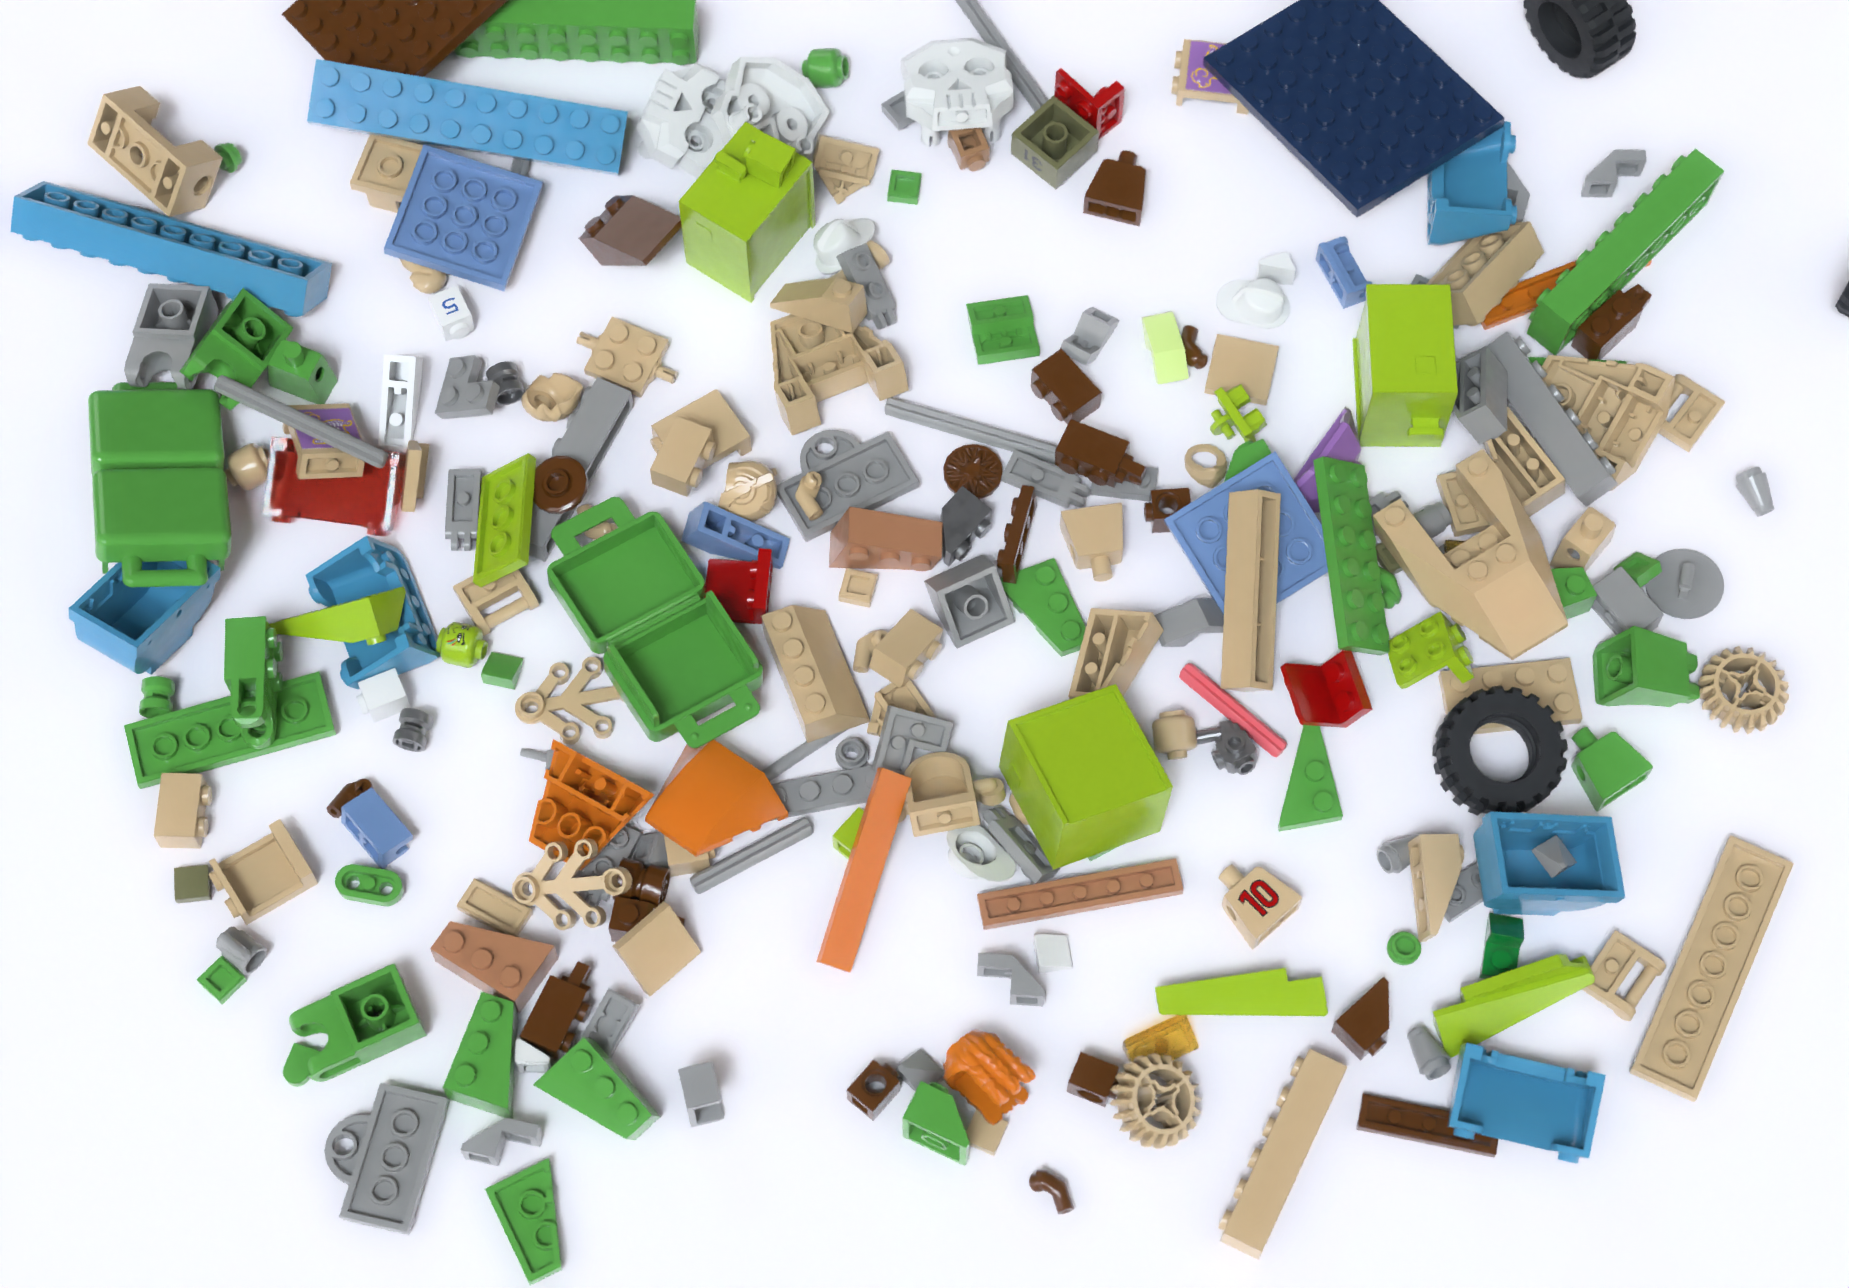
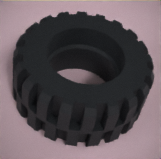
M1627 0L1523 1L1524 9H1526L1525 18L1531 26L1532 36L1536 37L1539 43L1537 45L1542 51L1546 52L1547 58L1552 63H1556L1561 71L1569 72L1570 76L1592 78L1624 58L1632 50L1636 39V20L1632 17L1633 9Z
M1492 686L1487 691L1482 688L1473 692L1469 697L1463 698L1445 716L1443 723L1438 727L1435 734L1437 741L1432 749V756H1435L1437 762L1433 765L1435 774H1441L1443 781L1440 785L1445 792L1450 790L1455 797L1452 801L1459 807L1464 803L1469 807L1468 812L1478 816L1480 813L1487 814L1489 812H1527L1546 799L1562 779L1560 774L1566 769L1567 759L1563 757V753L1568 750L1567 740L1561 739L1560 736L1564 728L1560 721L1554 723L1551 715L1554 711L1549 705L1542 708L1537 703L1540 699L1532 693L1524 696L1522 695V689L1516 687L1504 690L1503 686ZM1488 723L1503 724L1512 728L1521 736L1528 750L1529 763L1525 773L1520 778L1508 783L1498 782L1488 778L1477 768L1471 756L1470 741L1475 731L1481 726Z

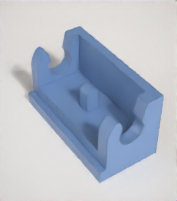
M1345 236L1326 243H1320L1315 259L1343 309L1365 301L1366 284H1372L1371 281L1365 279L1350 253V248L1347 245L1348 240Z
M372 787L341 806V823L380 869L386 868L388 864L409 850L406 844L413 839L412 833Z

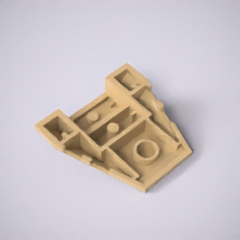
M1548 355L1542 365L1548 375L1543 379L1548 386L1554 384L1565 398L1560 402L1564 409L1567 410L1571 407L1582 423L1577 427L1582 434L1588 431L1599 447L1594 451L1601 459L1606 456L1616 469L1612 476L1618 485L1612 488V491L1637 471L1666 420L1675 377L1643 363L1633 365L1610 360L1601 362L1590 361L1587 358Z

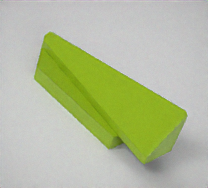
M1556 954L1461 987V1003L1433 1011V1025L1443 1049L1452 1058L1459 1054L1461 1045L1465 1043L1477 1045L1593 984L1595 977L1585 956L1569 960L1566 954Z
M1286 968L1154 987L1158 1012L1161 1015L1325 1017L1328 1014L1322 976L1288 981Z

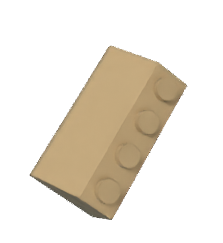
M1516 222L1515 224H1510L1509 229L1506 231L1468 239L1426 284L1450 285L1453 325L1476 326L1485 320V316L1493 307L1501 303L1504 295L1519 283V279L1535 266V262L1545 252L1531 222Z
M790 605L761 615L764 636L807 743L870 722L825 610Z

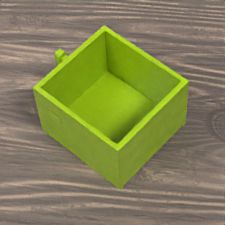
M745 121L679 200V210L686 263L752 303L755 300L754 295L810 227L814 228L816 218L813 162L796 152L794 165L779 189L747 173L746 158L743 157L745 149L751 140L756 142L762 131Z
M1366 284V299L1356 338H1352L1356 422L1360 446L1441 447L1458 394L1450 285Z
M1116 684L1008 720L999 769L1053 870L1161 831L1173 785Z

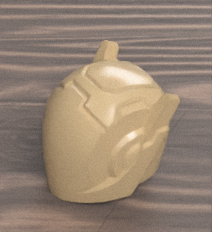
M757 461L729 462L724 492L721 493L718 507L749 521L765 517L775 505L777 485L774 476L777 475L776 468L769 469L766 465Z

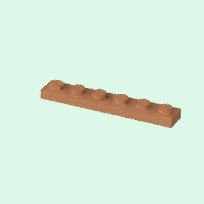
M1170 859L977 894V902L983 930L1182 895L1184 889L1177 860Z

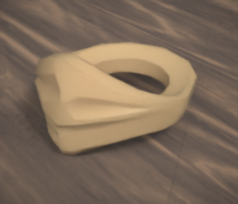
M1197 444L1189 448L1184 456L1186 471L1191 478L1208 488L1216 487L1226 474L1227 461L1225 455L1215 446ZM1198 452H1209L1216 457V465L1210 468H1203L1192 460V456Z

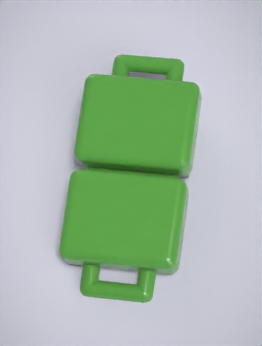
M119 382L112 387V390H97L89 395L88 425L95 555L102 562V574L108 572V563H121L122 581L126 586L169 587L204 585L208 581L207 560H217L218 567L221 568V571H224L225 559L231 554L232 532L227 476L224 472L225 453L219 403L220 397L216 391L211 389H177L176 382H149L146 387H132L128 382ZM186 561L187 569L142 570V562Z
M611 497L552 529V539L564 557L552 562L548 566L547 577L549 587L590 650L596 654L604 653L603 662L606 675L649 740L660 742L679 732L689 747L699 748L759 714L760 705L751 692L757 690L763 683L762 664L713 591L707 592L706 598H704L705 581L703 576L661 514L648 512L635 519L621 498ZM610 518L613 519L618 527L617 529L583 547L580 546L575 538L576 536ZM733 702L736 705L699 726L696 723Z

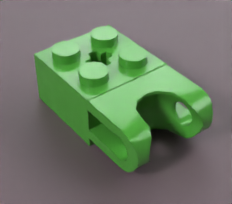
M242 288L224 307L179 372L190 381H193L200 373H210L217 378L223 375L252 388L261 373L267 368L280 342L287 339L293 327ZM221 395L219 403L229 411H232L239 404V402L225 395Z
M266 616L225 619L224 681L231 693L230 712L235 724L240 727L241 736L245 744L253 749L266 748L275 741L277 692H282L283 690L282 674L278 672V662L283 661L282 642H277L276 629L270 627ZM262 724L266 726L267 729L263 736L258 738L251 736L252 727Z
M395 963L331 991V995L293 1012L288 1020L291 1030L298 1036L307 1037L319 1033L328 1035V1042L325 1048L311 1057L308 1062L310 1077L317 1082L333 1079L427 1036L404 979ZM383 1011L381 1015L377 1016L376 1013Z

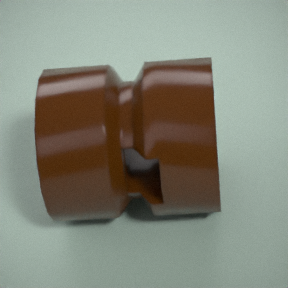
M622 858L619 867H624L630 872L632 885L626 893L616 895V897L650 902L656 906L665 901L670 882V868L651 864L645 869L641 861ZM618 875L617 882L622 886V878Z

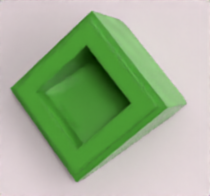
M491 652L481 672L483 683L515 690L524 661L523 658Z

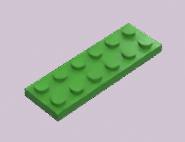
M1322 456L1314 459L1313 463L1338 649L1381 656L1390 652L1389 632L1386 625L1385 601L1382 596L1381 572L1377 560L1376 537L1373 531L1372 507L1369 502L1368 478L1365 466Z
M320 672L283 681L282 692H277L275 741L266 748L253 749L245 744L241 736L240 727L235 724L231 716V696L124 725L138 787L144 789L160 784L161 773L197 774L336 735ZM262 724L252 727L251 736L256 738L263 736L267 729L266 726Z

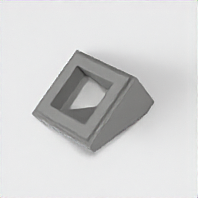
M654 832L641 835L633 860L643 862L645 869L651 864L668 868L664 834Z
M1557 835L1531 850L1551 878L1577 863Z
M921 1049L896 1068L900 1078L914 1091H916L920 1081L926 1084H930V1082L937 1083L945 1073Z

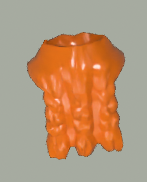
M978 1029L970 1031L956 1043L952 1044L946 1052L945 1064L943 1063L946 1083L953 1090L958 1091L961 1096L965 1097L967 1103L974 1106L983 1115L986 1122L993 1126L1003 1119L1002 1114H1007L1013 1110L1012 1106L1023 1105L1028 1100L1029 1093L1020 1085V1082L1030 1083L1036 1077L1035 1072L1027 1064H1024L1020 1057L1014 1056L1013 1051L1006 1048L1005 1044L1000 1041V1038L995 1033H988Z

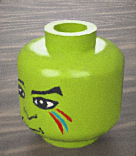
M452 622L447 628L443 627L439 632L436 643V651L440 653L441 659L444 662L464 668H471L479 659L483 660L488 649V642L483 640V633L480 628L460 622Z

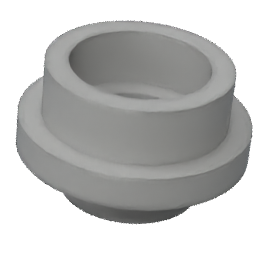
M845 739L836 747V762L845 770L863 767L868 760V749L859 739ZM855 752L858 756L856 759L850 760L846 758V754Z

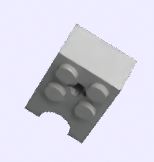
M148 284L132 331L134 338L124 366V373L130 386L146 387L154 375L161 371L170 370L171 376L177 384V389L194 388L198 375L193 381H190L179 371L217 319L219 309L209 286Z

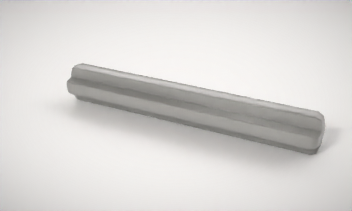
M802 817L691 876L690 883L697 894H702L809 837L813 833V828L808 819Z

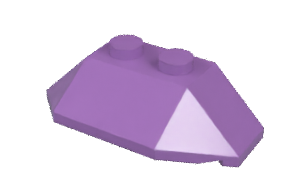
M1347 407L1342 410L1294 478V482L1314 513L1320 512L1313 460L1324 456L1362 465V463L1358 462L1361 453L1359 438L1351 410Z

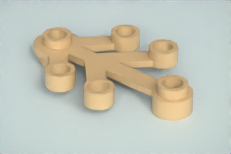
M588 657L582 662V669L561 696L549 698L557 685L567 683L570 678L569 669L566 664L561 662L553 664L549 669V675L536 692L524 693L517 699L515 713L521 722L525 724L541 722L560 734L564 744L573 745L580 739L578 726L572 722L565 723L551 712L564 710L593 728V733L597 738L606 739L613 732L611 720L605 716H598L584 706L619 699L622 702L624 701L614 686L581 692L591 679H596L602 674L601 661L596 657ZM591 664L598 666L593 672L586 670ZM558 670L565 671V675L559 678L555 677L554 673ZM529 706H536L538 708L534 713L526 712ZM600 724H607L609 726L606 731L597 730ZM567 730H574L576 732L573 737L564 736Z
M586 838L576 842L573 854L554 880H544L554 863L563 861L568 856L566 844L556 841L547 844L544 856L532 872H524L517 876L512 885V894L519 903L525 906L536 904L553 920V924L557 929H570L576 924V915L571 909L561 910L546 895L556 893L583 918L586 926L594 928L605 923L606 912L600 906L592 907L576 892L604 889L607 894L612 896L624 894L631 888L632 876L624 867H614L606 870L603 875L574 878L585 860L595 857L598 852L597 843L591 838ZM584 843L589 847L588 855L583 851ZM555 846L559 849L558 858L553 853ZM618 875L622 878V886L617 882ZM529 883L531 884L533 889L532 894L528 890ZM593 911L597 914V922H594L591 918ZM563 914L568 919L567 925L562 922L561 917Z

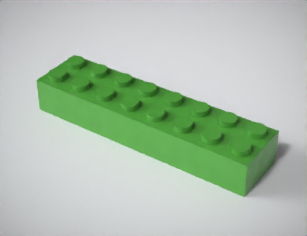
M508 0L455 49L456 56L466 58L494 57L496 59L524 58L526 60L554 59L556 61L584 60L586 62L614 61L617 63L695 64L697 63L699 43L696 0Z
M1696 148L1687 157L1681 155L1671 167L1672 172L1668 176L1663 173L1652 186L1653 190L1649 194L1644 192L1640 195L1633 205L1634 209L1630 213L1625 211L1614 223L1615 228L1611 232L1605 230L1594 244L1596 247L1591 252L1586 249L1575 262L1576 267L1572 271L1566 269L1555 282L1557 285L1552 290L1547 288L1536 300L1538 306L1529 316L1531 324L1527 334L1553 355H1557L1574 338L1577 328L1619 289L1622 290L1709 203L1724 173L1721 167Z

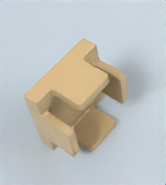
M369 135L349 182L351 189L365 193L370 206L397 213L400 207L399 202H402L423 145L400 139Z

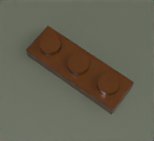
M1022 485L1019 497H1014L1012 501V523L1006 524L1004 531L1005 549H1000L997 557V568L1002 570L1003 582L1016 584L1037 507L1035 487Z

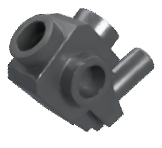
M1231 720L1219 722L1220 727L1196 731L1197 744L1215 741L1216 750L1212 751L1211 755L1219 770L1225 768L1230 774L1238 772L1239 775H1246L1256 767L1258 760L1256 747L1246 731H1242L1237 723L1233 724Z

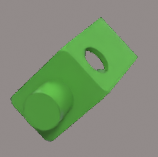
M282 340L268 364V378L271 387L315 404H325L338 381L321 353L303 347L295 341Z
M1584 727L1571 738L1581 750L1571 764L1572 770L1597 812L1645 781L1653 769L1649 761L1614 731L1598 740L1588 727Z

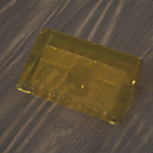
M1176 1015L1125 1039L1122 1049L1129 1062H1134V1059L1138 1056L1144 1055L1147 1057L1148 1054L1157 1053L1159 1056L1169 1055L1172 1057V1061L1199 1049V1045L1187 1016Z

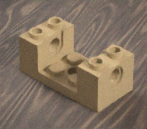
M141 86L103 94L87 145L167 216L172 217L205 208L223 158L203 140L174 146L151 126L152 119L156 118L161 103Z

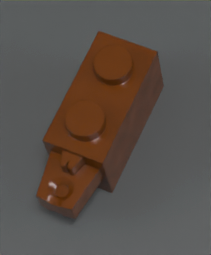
M1639 284L1626 292L1619 289L1577 328L1571 346L1587 359L1601 360L1636 328L1642 311L1650 302L1652 295Z
M1070 419L1055 450V465L1059 466L1062 471L1068 474L1077 473L1089 478L1096 485H1108L1113 488L1116 483L1122 484L1123 481L1141 485L1146 475V466L1133 461L1134 457L1129 455L1130 441Z
M577 961L569 977L563 975L559 979L552 975L549 976L519 1035L521 1040L558 1061L563 1057L564 1053H567L574 1047L577 1040V1034L574 1033L580 1022L585 1023L592 1010L589 997L591 987L586 985L592 974L589 965Z

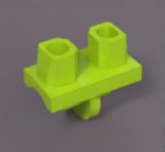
M1240 384L1226 392L1222 387L1214 391L1218 398L1217 401L1226 415H1222L1219 409L1211 413L1215 420L1210 426L1212 434L1216 436L1223 433L1230 440L1236 435L1231 428L1234 425L1245 442H1256L1254 435L1260 432L1267 423L1257 408L1243 417L1238 409L1251 402L1243 386Z

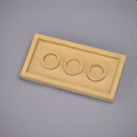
M1570 658L1472 668L1474 678L1464 684L1451 670L1440 671L1438 676L1446 715L1463 698L1469 697L1473 692L1482 688L1487 691L1492 686H1503L1504 690L1516 687L1522 689V695L1524 696L1532 693L1540 699L1537 703L1542 708L1549 705L1554 711L1551 715L1554 723L1560 721L1562 725L1579 724L1583 719ZM1488 723L1478 728L1474 734L1512 731L1513 729L1503 724Z

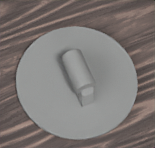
M1674 549L1659 555L1655 559L1660 561L1662 572L1645 584L1649 598L1662 612L1679 619H1695L1709 614L1718 606L1724 593V579L1719 567L1709 557L1690 549Z

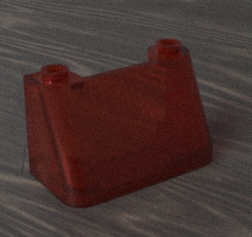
M271 436L262 514L272 515L271 521L291 524L292 518H305L367 528V534L386 536L387 531H393L402 495L406 453L386 451L389 456L383 468H377L365 462L362 477L298 479L296 473L298 455L292 438Z

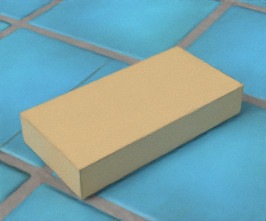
M476 878L473 879L456 905L459 911L497 932L516 937L520 935L533 914L531 908Z

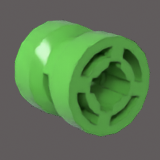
M160 676L144 678L141 683V692L144 694V698L139 704L140 715L151 718L173 712L174 705L171 702V697L175 693V682Z

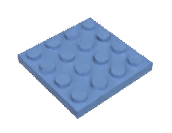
M424 144L384 246V254L505 292L542 191L543 182Z
M1275 451L1164 519L1166 526L1223 615L1229 492L1260 489L1281 494L1276 604L1328 573L1322 524Z

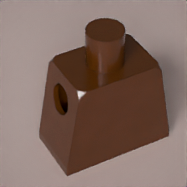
M1124 150L1120 152L1118 161L1108 158L1102 161L1085 193L1083 213L1140 227L1146 169L1136 165L1138 157L1134 152Z

